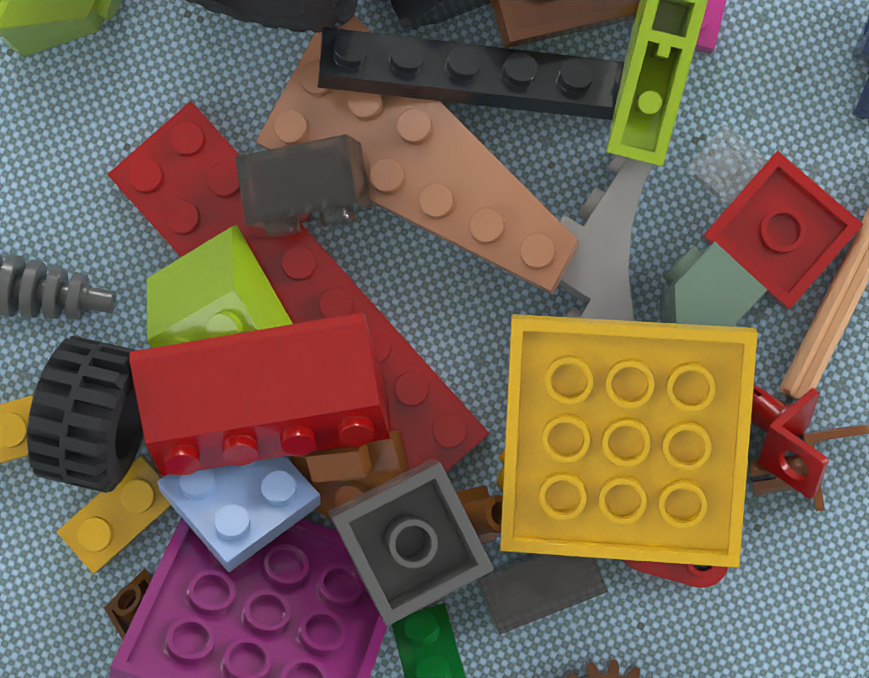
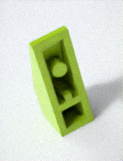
M640 0L628 44L606 148L607 153L663 167L708 0Z

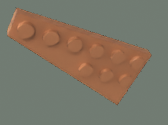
M355 15L339 28L372 33ZM322 32L315 33L259 134L256 143L293 163L295 157L305 156L301 165L303 169H305L311 154L322 152L313 172L315 175L318 174L327 151L338 149L325 178L327 181H330L343 148L354 146L337 185L342 188L360 145L370 203L553 295L580 245L576 237L440 101L317 88Z

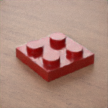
M777 150L701 236V239L708 245L716 242L767 289L765 292L767 296L787 311L792 308L864 224Z

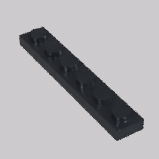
M323 27L317 88L612 120L625 62Z

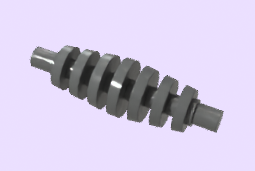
M0 254V315L13 317L19 310L21 317L36 318L42 308L44 318L58 319L62 314L64 306L67 319L80 320L84 312H88V310L113 313L116 305V291L92 288L87 275L75 272L68 284V272L64 268L52 266L47 275V267L44 262L31 259L26 265L23 256L9 254L3 261V257Z

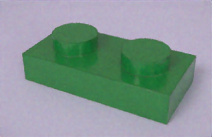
M445 603L413 612L392 623L405 678H466Z

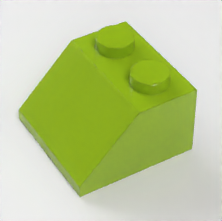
M237 225L230 227L147 278V341L151 348L293 324Z

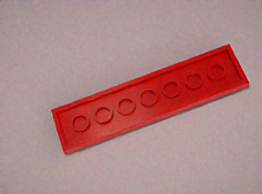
M192 101L187 103L107 174L180 257H183L230 227L237 225L293 324L364 312L385 383L389 431L399 430L409 469L432 458L441 462L445 472H447L490 434L300 222L297 223L298 219L294 217L292 224L281 226L288 210L285 205L276 227L265 229L278 197Z

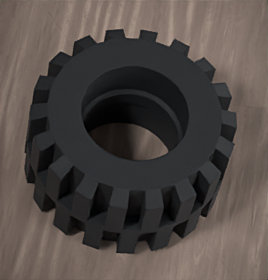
M70 336L69 339H64L58 348L55 349L37 383L28 419V458L30 467L33 468V473L37 477L104 493L113 491L120 484L135 460L144 435L129 362L130 352L138 350L78 336Z

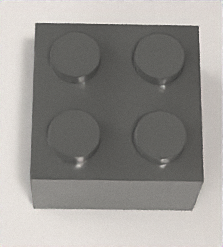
M432 458L328 511L376 610L386 626L494 571L441 462Z

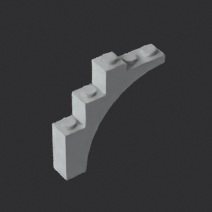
M616 155L608 169L617 174L606 192L595 187L578 213V216L587 221L585 225L578 224L566 215H563L560 222L576 237L580 245L558 286L586 304L582 311L573 305L565 317L636 321L633 313L628 271L631 231L644 182L654 164Z

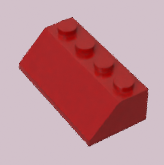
M364 312L132 351L129 355L145 444L161 476L174 474L189 475L198 470L228 465L245 466L259 460L289 455L304 456L313 451L343 446L359 447L370 442L390 439L385 383Z

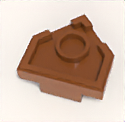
M399 430L389 431L390 439L370 442L364 446H343L313 451L304 456H290L292 464L320 494L321 505L315 510L331 520L328 511L410 470Z

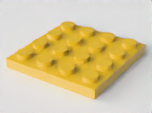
M513 314L511 318L500 551L739 568L758 335L756 328Z

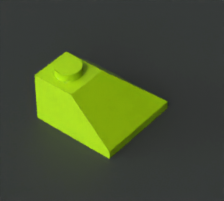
M0 0V39L14 52L26 57L99 32L104 20H111L114 17L122 0Z

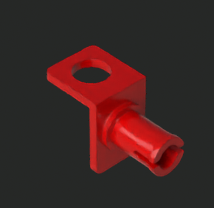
M754 383L751 423L767 433L758 464L805 497L813 498L818 493L829 461L825 455L798 437L810 425L820 392L811 388L795 403L785 405ZM785 451L793 452L804 460L809 470L808 476L799 475L789 467L784 457Z

